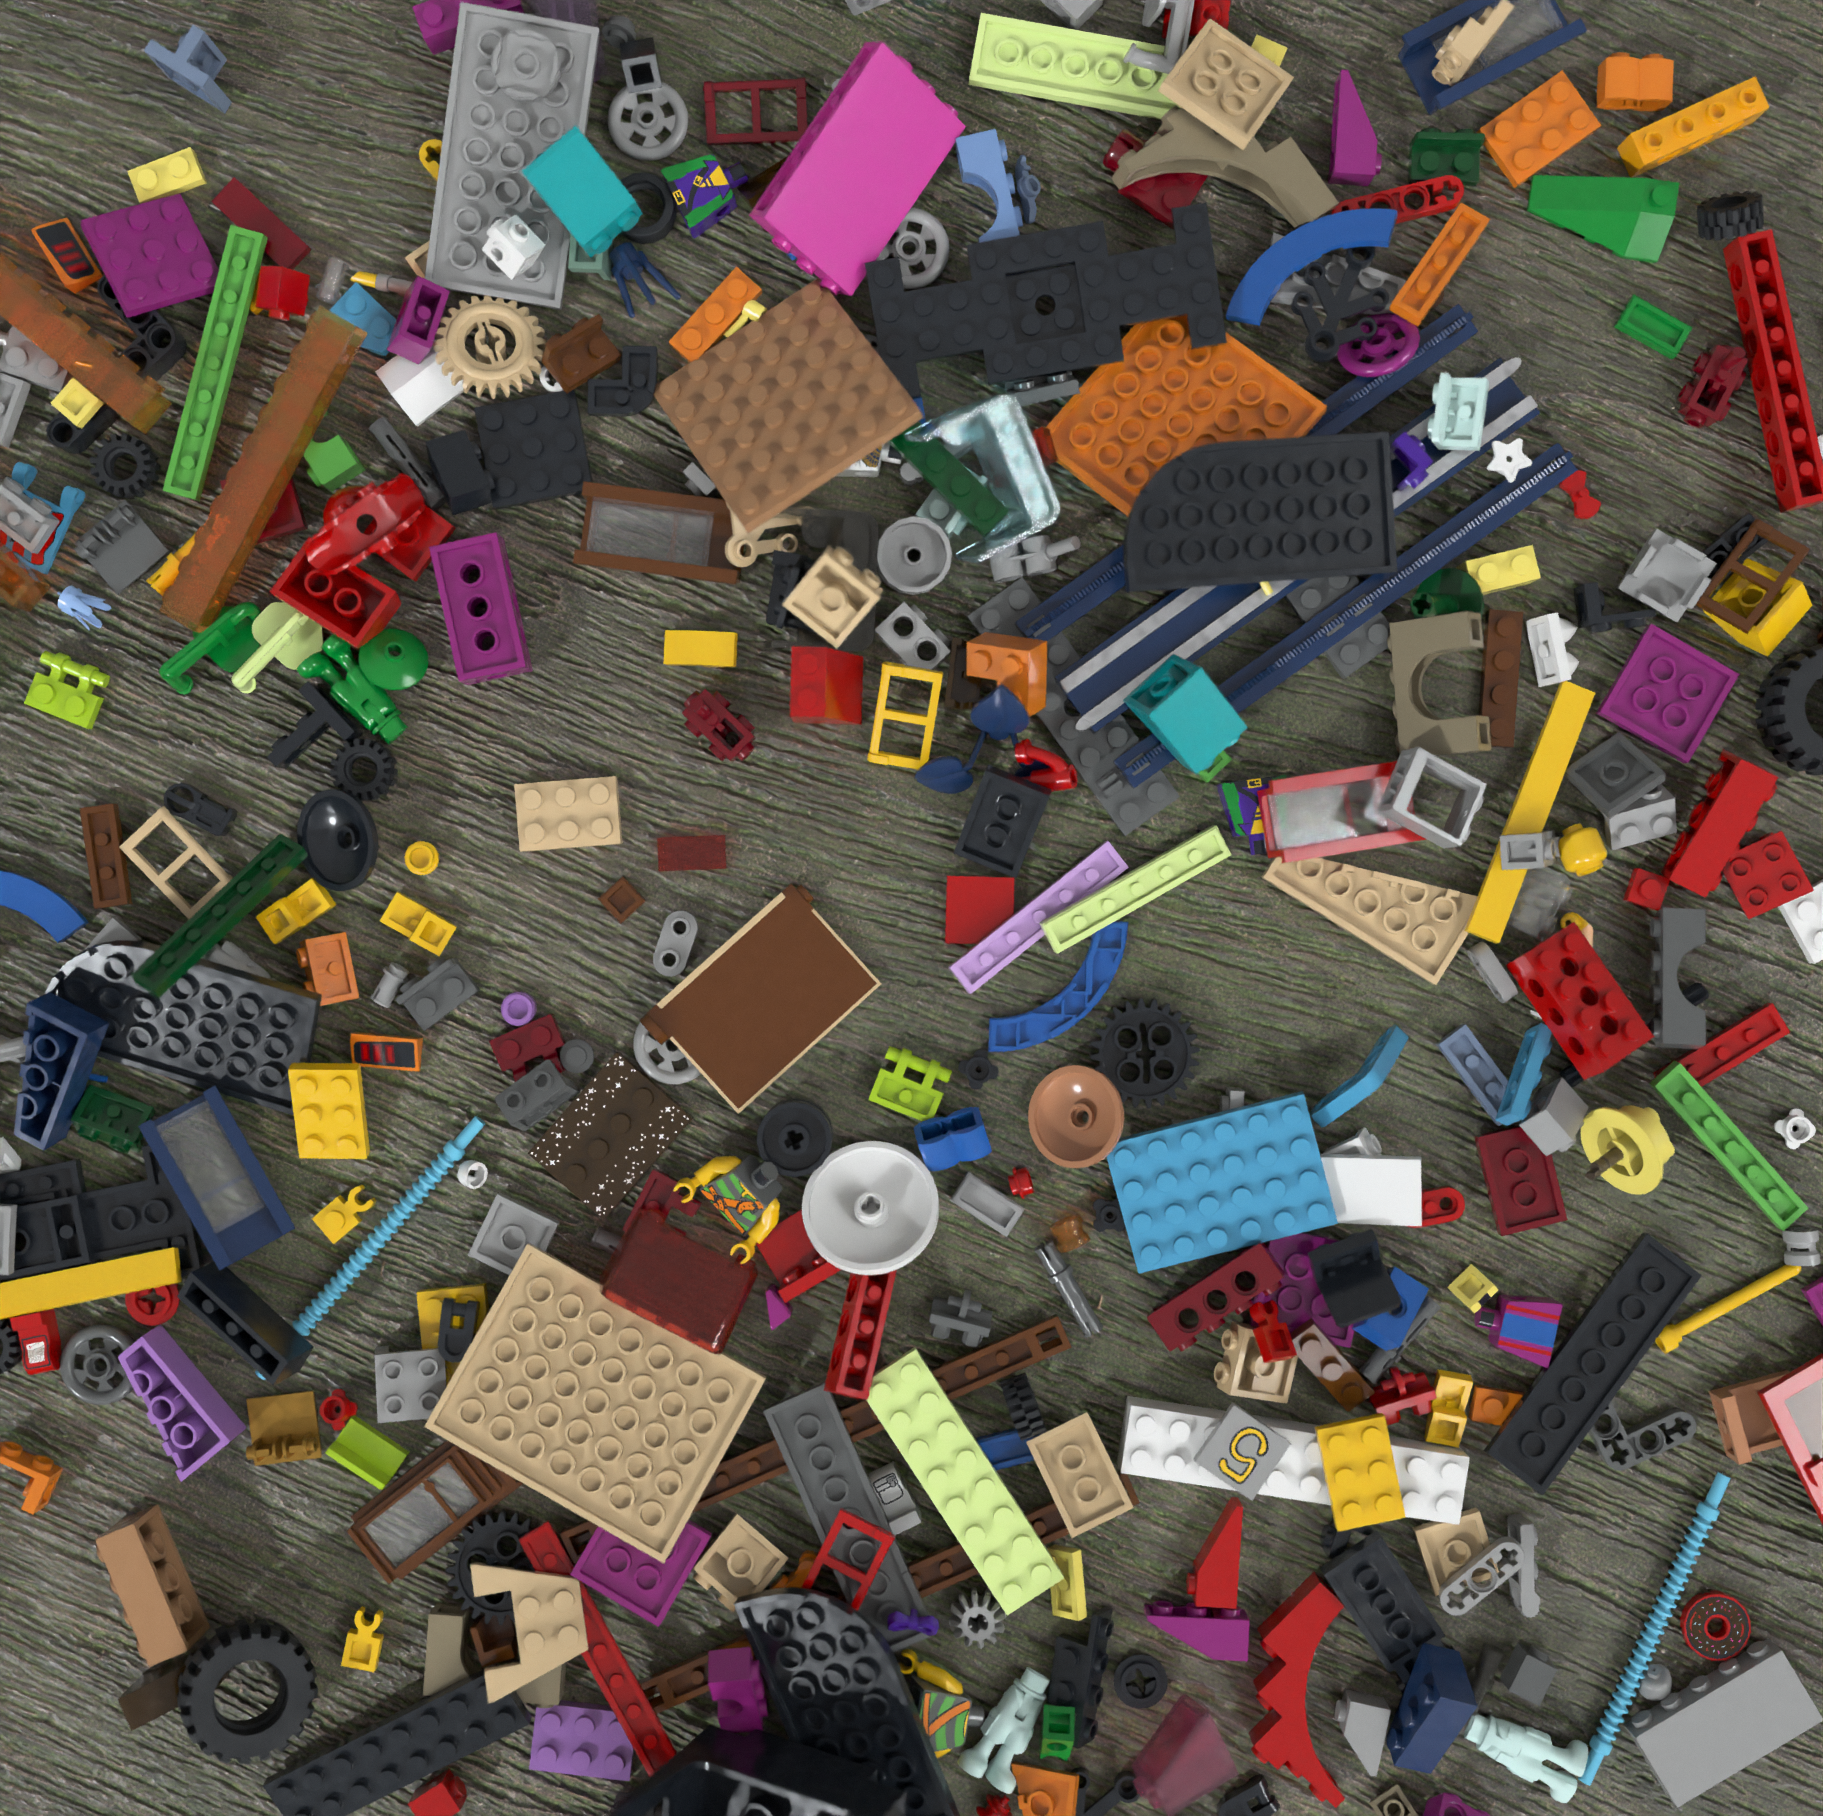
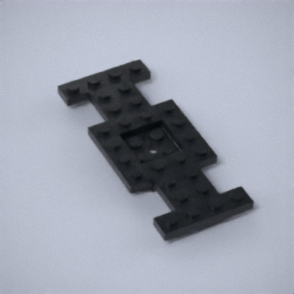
M1207 202L1172 208L1171 215L1176 244L1108 256L1104 222H1092L967 245L972 280L906 292L904 291L899 257L865 263L880 358L909 396L914 399L921 397L916 363L983 351L988 385L1124 362L1119 327L1170 318L1187 317L1191 350L1225 345L1227 341ZM1049 297L1054 301L1055 309L1051 314L1041 315L1036 311L1035 304L1039 298Z
M179 1139L165 1141L187 1179ZM149 1145L141 1147L148 1179L91 1191L86 1190L80 1159L0 1174V1204L21 1205L17 1206L16 1232L22 1233L26 1238V1246L23 1250L15 1248L14 1273L0 1275V1283L100 1263L101 1258L160 1246L162 1250L172 1247L179 1249L181 1277L188 1276L190 1272L205 1266L199 1234Z

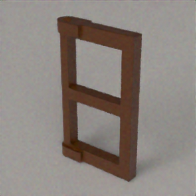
M1755 519L1748 531L1711 578L1710 584L1696 603V606L1748 634L1808 555L1810 548L1777 531L1769 524ZM1756 535L1794 555L1775 582L1737 562ZM1729 571L1767 591L1747 619L1710 598Z

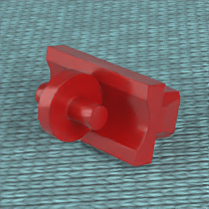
M1395 1366L1389 1368L1391 1378L1380 1381L1379 1386L1373 1387L1375 1393L1368 1398L1376 1414L1382 1413L1385 1416L1386 1425L1388 1426L1398 1423L1401 1419L1399 1410L1410 1407L1414 1415L1420 1416L1430 1413L1431 1400L1436 1399V1394L1424 1372L1415 1375L1413 1372L1401 1375L1399 1369Z

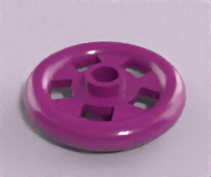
M1395 313L1370 315L1367 317L1372 318L1377 323V331L1373 338L1369 341L1357 339L1341 345L1337 353L1339 362L1348 372L1362 377L1383 376L1403 367L1414 356L1420 341L1419 330L1416 325ZM1360 326L1362 332H1371L1368 326ZM1399 331L1405 334V337L1399 340H1395L1393 335ZM1354 342H1362L1361 349L1351 348ZM1394 350L1399 351V352H1398L1396 355H1394L1393 357H1391V358H1389V359L1386 358V357L1389 356ZM1363 357L1373 360L1372 363H1364L1360 361L1363 359Z

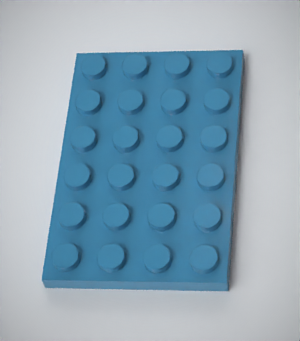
M1303 1091L1121 1137L1115 1148L1107 1156L1138 1274L1255 1245L1259 1241L1263 1243L1338 1224Z

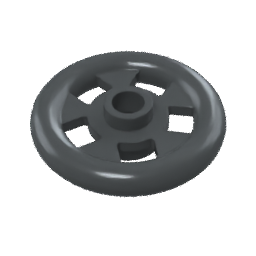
M107 1324L91 1325L79 1330L68 1340L61 1354L60 1372L64 1384L75 1397L89 1404L107 1405L123 1399L133 1390V1386L113 1349L120 1346L125 1351L135 1341L122 1329ZM103 1338L105 1347L92 1349L90 1340ZM76 1354L86 1356L83 1362L84 1369L75 1368ZM99 1358H102L106 1361V1369H102L99 1367ZM118 1371L124 1379L115 1387L109 1379ZM87 1377L100 1383L96 1391L84 1385Z

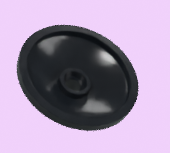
M341 789L320 791L307 801L302 809L297 826V842L304 847L308 854L303 860L307 871L316 882L329 890L347 891L359 887L371 875L378 855V833L369 810L359 798Z

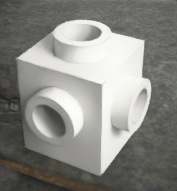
M514 215L505 222L501 219L497 220L488 229L486 234L489 236V239L482 250L513 280L532 267L546 245L517 215Z

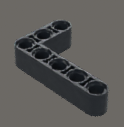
M105 275L98 282L97 288L100 297L138 337L86 386L104 404L82 429L61 412L47 425L46 434L49 441L71 454H79L85 451L184 356L187 349V343L183 335L158 309L149 311L146 320L142 323L137 321L139 315L127 318L118 299L114 298L115 293ZM171 335L170 344L165 348H161L163 338ZM146 359V367L137 372L136 368L139 361ZM122 382L121 391L113 395L112 390L115 384ZM69 429H72V438L64 442V434Z

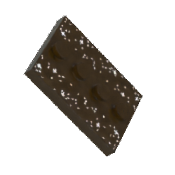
M617 1051L527 1154L604 1220L694 1117L624 1055Z

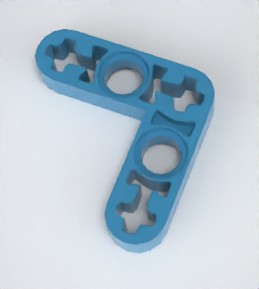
M1396 1024L1387 1029L1376 1041L1359 1072L1323 1097L1310 1111V1117L1321 1128L1325 1127L1372 1094L1386 1079L1409 1038L1408 1035Z

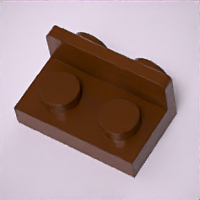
M600 314L591 319L587 317L582 318L572 327L571 331L563 336L561 333L552 336L545 344L546 348L541 362L566 394L620 361L621 353L601 330L604 319Z

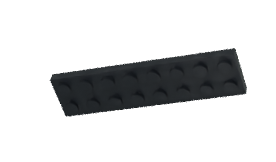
M1642 1233L1551 1357L1549 1367L1543 1368L1484 1451L1543 1496L1702 1275L1649 1234Z
M496 1662V1663H494V1664H492V1665H490V1666H488V1667H486V1668L494 1667V1666H499V1665H498L497 1662ZM484 1668L267 1777L263 1787L283 1816H346L529 1725L532 1716L516 1691L507 1694L495 1702L488 1703Z

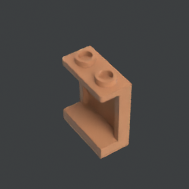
M1784 1370L1709 1391L1726 1456L1737 1464L1741 1465L1752 1462L1751 1454L1783 1446L1757 1392L1790 1373V1371Z

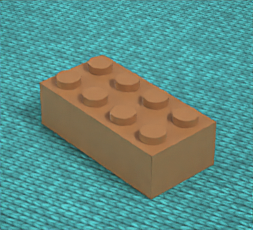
M156 1504L121 1519L95 1539L97 1555L108 1569L111 1588L115 1594L119 1595L124 1607V1619L129 1626H132L137 1638L138 1652L146 1659L148 1666L151 1667L188 1651L210 1626L159 1505Z

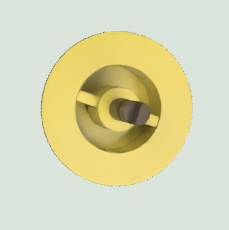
M1627 1105L1619 1109L1610 1107L1597 1108L1585 1116L1583 1119L1584 1125L1581 1127V1141L1586 1156L1591 1163V1170L1585 1173V1176L1590 1180H1594L1601 1175L1614 1187L1630 1194L1641 1195L1654 1190L1662 1179L1663 1164L1675 1153L1674 1146L1660 1123L1658 1113L1650 1107L1643 1109Z

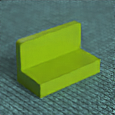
M354 1415L325 1453L379 1490H383L392 1480L410 1451Z

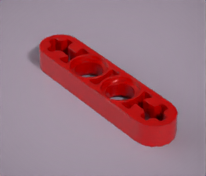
M1445 175L1339 202L1331 214L1361 209L1360 206H1364V209H1370L1373 203L1384 202L1388 205L1389 209L1397 210L1395 224L1455 209L1463 197L1464 185L1458 177ZM1444 186H1448L1449 191H1456L1453 194L1452 200H1447L1445 195L1434 198L1432 206L1429 205V189L1432 190L1431 196L1441 194ZM1411 193H1416L1422 197L1423 205L1417 210L1408 209L1404 204V198Z

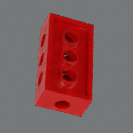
M1575 922L1555 932L1505 965L1584 1080L1606 1071L1654 1038L1652 1032Z

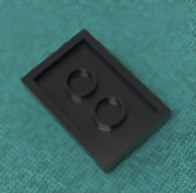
M988 764L953 854L1017 878L1052 790Z

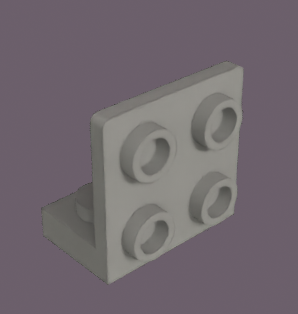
M389 1346L375 1347L377 1423L428 1419L446 1389L445 1359L440 1355L438 1348L389 1352Z

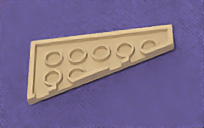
M1275 857L1261 877L1432 985H1437L1469 934L1464 930L1477 899V896L1460 891L1445 889L1321 858L1282 864L1281 857Z

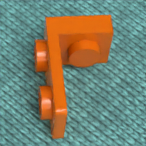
M10 1441L0 1442V1463L32 1477L23 1491V1496L26 1499L21 1510L34 1515L47 1506L63 1468L55 1465L54 1461L49 1457L43 1455L34 1456L23 1451V1447L17 1443Z

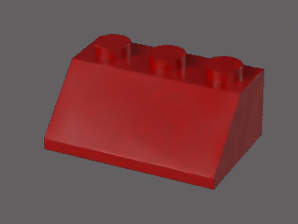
M308 537L272 587L270 593L359 649L384 630L402 602L396 591L357 566L331 575L319 571L312 566L304 553L305 544L311 538Z

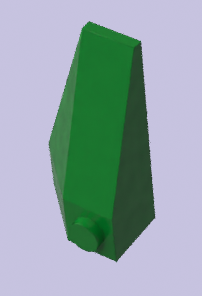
M1533 175L1527 211L1562 229L1569 228L1585 236L1584 240L1592 244L1597 242L1613 250L1612 254L1620 258L1656 263L1675 217L1679 183L1650 178Z

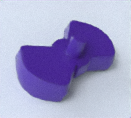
M911 1609L910 1616L900 1612L890 1613L887 1618V1627L893 1632L908 1629L932 1636L937 1634L939 1621L934 1616L918 1617L917 1610Z

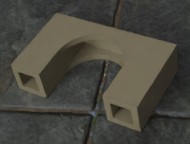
M1466 611L1389 623L1390 633H1388L1387 644L1392 652L1393 666L1390 668V679L1395 689V700L1393 701L1392 709L1398 726V733L1395 737L1397 751L1401 754L1402 750L1420 747L1436 757L1492 751L1489 716H1469L1452 719L1439 718L1427 708L1421 692L1423 675L1430 663L1437 657L1450 652L1483 648L1481 613Z
M436 1603L430 1611L423 1686L424 1696H431L482 1670L474 1662L468 1649L467 1638L470 1606L462 1610L461 1604ZM567 1662L516 1689L515 1691L523 1703H532L535 1707L544 1709L559 1705L565 1691Z

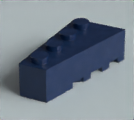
M51 992L26 1004V1015H29L28 1029L24 1030L23 1036L26 1054L25 1062L21 1063L20 1067L23 1085L22 1092L18 1094L14 1130L15 1136L43 1151L67 1137L72 1124L71 1118L79 1105L109 1023Z

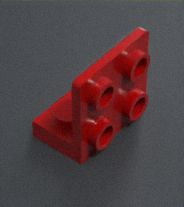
M802 1209L777 1223L761 1244L756 1243L780 1284L778 1292L785 1303L842 1270L825 1260L812 1245L804 1226Z

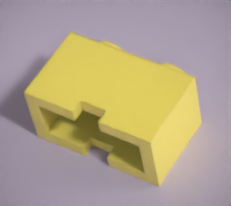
M1533 545L1468 560L1456 567V569L1467 572L1477 581L1483 595L1528 585L1541 578Z

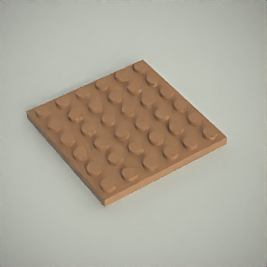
M820 278L815 279L762 314L758 322L753 320L706 351L698 360L688 363L658 383L653 394L748 534L923 418L918 406L829 289L820 286L822 281Z

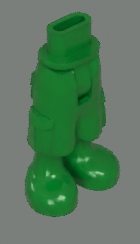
M333 634L322 644L321 648L324 652L320 651L310 655L297 667V672L305 679L318 677L325 680L332 687L329 696L342 710L350 713L365 728L370 730L374 736L379 734L389 745L408 728L399 717L401 711L397 710L395 703L384 688L376 686L365 677L360 665L351 652V645ZM327 655L335 659L346 670V679L337 671Z

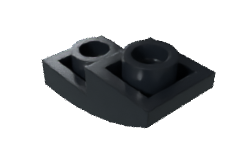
M1749 512L1701 551L1707 555V558L1717 563L1708 576L1710 579L1755 520ZM1756 535L1737 562L1743 564L1746 558L1766 544L1768 540Z

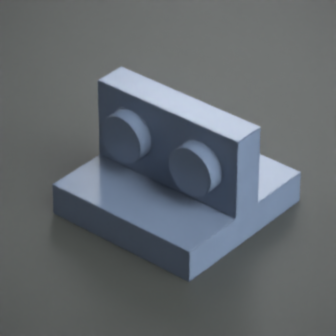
M192 25L188 33L183 34L179 39L175 54L152 39L149 41L144 52L169 79L223 113H226L232 102L214 80L227 58L203 30Z

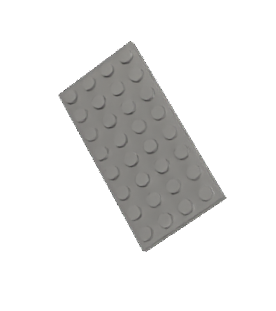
M464 2L460 3L425 279L451 291L479 296L486 295L496 299L503 298L508 301L513 300L519 303L562 310L569 259L570 233L541 199L522 170L575 125L586 137L600 29L598 27ZM516 28H532L544 33L555 45L561 59V76L557 87L548 97L536 102H520L508 97L498 86L491 71V55L496 42L501 37L503 38L506 34H509V31ZM514 215H517L546 246L532 267L511 280L482 248L489 239V236L486 234L488 229L497 220L501 219L505 222Z

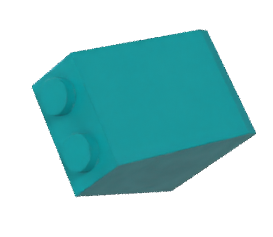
M576 125L522 170L541 199L590 258L595 254L606 251L612 244V239L622 231H628L633 228L638 222L639 217L643 214L634 198Z
M1172 654L1123 699L1126 705L1185 768L1195 774L1210 767L1215 761V757L1226 747L1235 744L1239 740L1240 734L1248 728L1202 668L1175 654Z

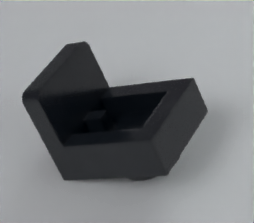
M1332 1516L1330 1524H1326L1322 1530L1320 1544H1322V1549L1327 1557L1334 1559L1345 1551L1352 1530L1369 1536L1372 1534V1527L1368 1525L1338 1532Z

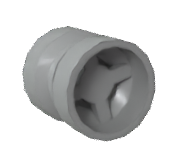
M1800 1226L1788 1227L1782 1231L1783 1241L1787 1243V1250L1784 1252V1263L1786 1265L1814 1266L1821 1264L1820 1252L1816 1250V1242L1819 1240L1818 1228Z

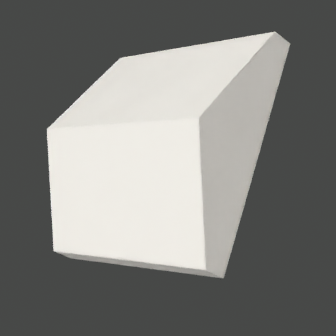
M433 344L431 350L419 365L396 355L375 371L390 394L417 427L464 392L463 379L456 386H453L451 383L453 372H450L447 376L442 374V366L445 362L441 365L436 363L435 357L438 352L434 351Z

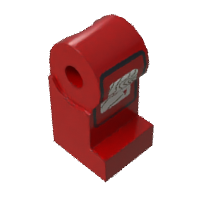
M49 1309L11 1317L12 1330L18 1332L25 1371L29 1375L59 1370L62 1350L55 1310Z

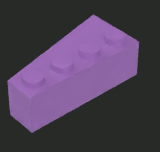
M161 1324L144 1334L118 1356L137 1396H142L149 1412L146 1414L151 1424H156L164 1440L162 1446L167 1456L172 1455L178 1467V1470L175 1472L180 1482L247 1428Z

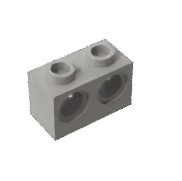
M903 602L874 629L875 635L906 666L935 670L951 655V651L948 648L951 642L939 629L932 632L924 623L928 618L915 604L909 607ZM902 619L910 621L913 625V631L907 636H899L894 631V625L897 621ZM923 644H930L936 649L937 654L934 659L923 661L917 655L918 648Z

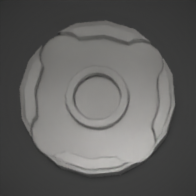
M516 28L509 31V34H506L503 38L501 37L496 42L491 55V71L498 86L508 97L520 102H536L548 97L557 87L561 76V59L555 45L544 33L532 28Z

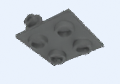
M126 500L121 502L74 542L76 546L74 548L75 552L82 559L86 558L117 595L121 594L170 552Z

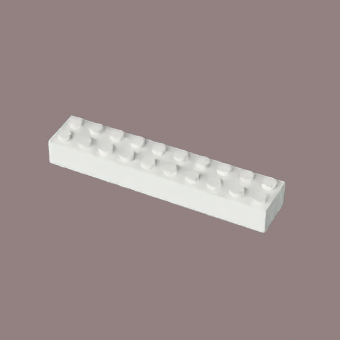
M1127 1396L1117 1458L1120 1472L1235 1490L1197 1464L1193 1459L1226 1411ZM1252 1415L1291 1443L1257 1494L1331 1505L1315 1427L1321 1425ZM1389 1436L1405 1516L1459 1525L1470 1457L1460 1447Z

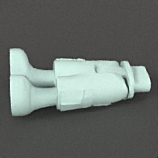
M1029 1667L1026 1668L1021 1679L1015 1678L1014 1684L1004 1692L998 1705L989 1712L980 1728L984 1735L973 1748L963 1751L957 1761L958 1765L968 1774L976 1778H982L985 1774L987 1780L994 1787L1008 1794H1011L1016 1786L1015 1776L1010 1770L1013 1755L1022 1754L1032 1738L1033 1727L1042 1709L1043 1701L1046 1699L1044 1691L1050 1682L1046 1676ZM1002 1743L1000 1749L988 1764V1758L995 1744L999 1745Z
M1477 1713L1472 1714L1464 1732V1738L1476 1743V1748L1479 1751H1483L1492 1759L1505 1765L1513 1774L1531 1783L1538 1779L1546 1783L1550 1787L1551 1797L1561 1803H1567L1575 1794L1577 1780L1573 1775L1565 1771H1556L1543 1765L1542 1761L1546 1759L1552 1761L1578 1777L1583 1775L1586 1768L1588 1747L1580 1740L1571 1741L1566 1748L1556 1747L1552 1745L1550 1735L1533 1727H1522L1491 1715L1485 1718Z

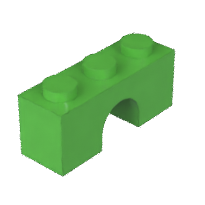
M299 378L267 399L274 409L270 412L271 417L281 430L287 429L292 439L288 440L289 445L299 458L305 457L310 465L306 471L318 487L323 485L333 492L366 470L350 444L339 434L327 442L318 443L315 441L313 431L316 423L330 413L312 385L305 379Z

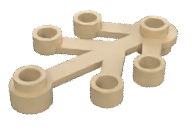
M728 506L731 513L733 535L725 544L726 557L734 566L747 567L755 561L758 554L772 553L774 550L794 553L798 547V540L793 534L781 533L776 539H758L763 531L768 528L795 524L810 527L816 522V511L810 506H799L794 511L780 512L748 534ZM806 510L808 519L806 522H803L802 513ZM785 538H788L790 544L789 547L785 550L783 547V541ZM743 544L746 545L744 556L740 554V547Z

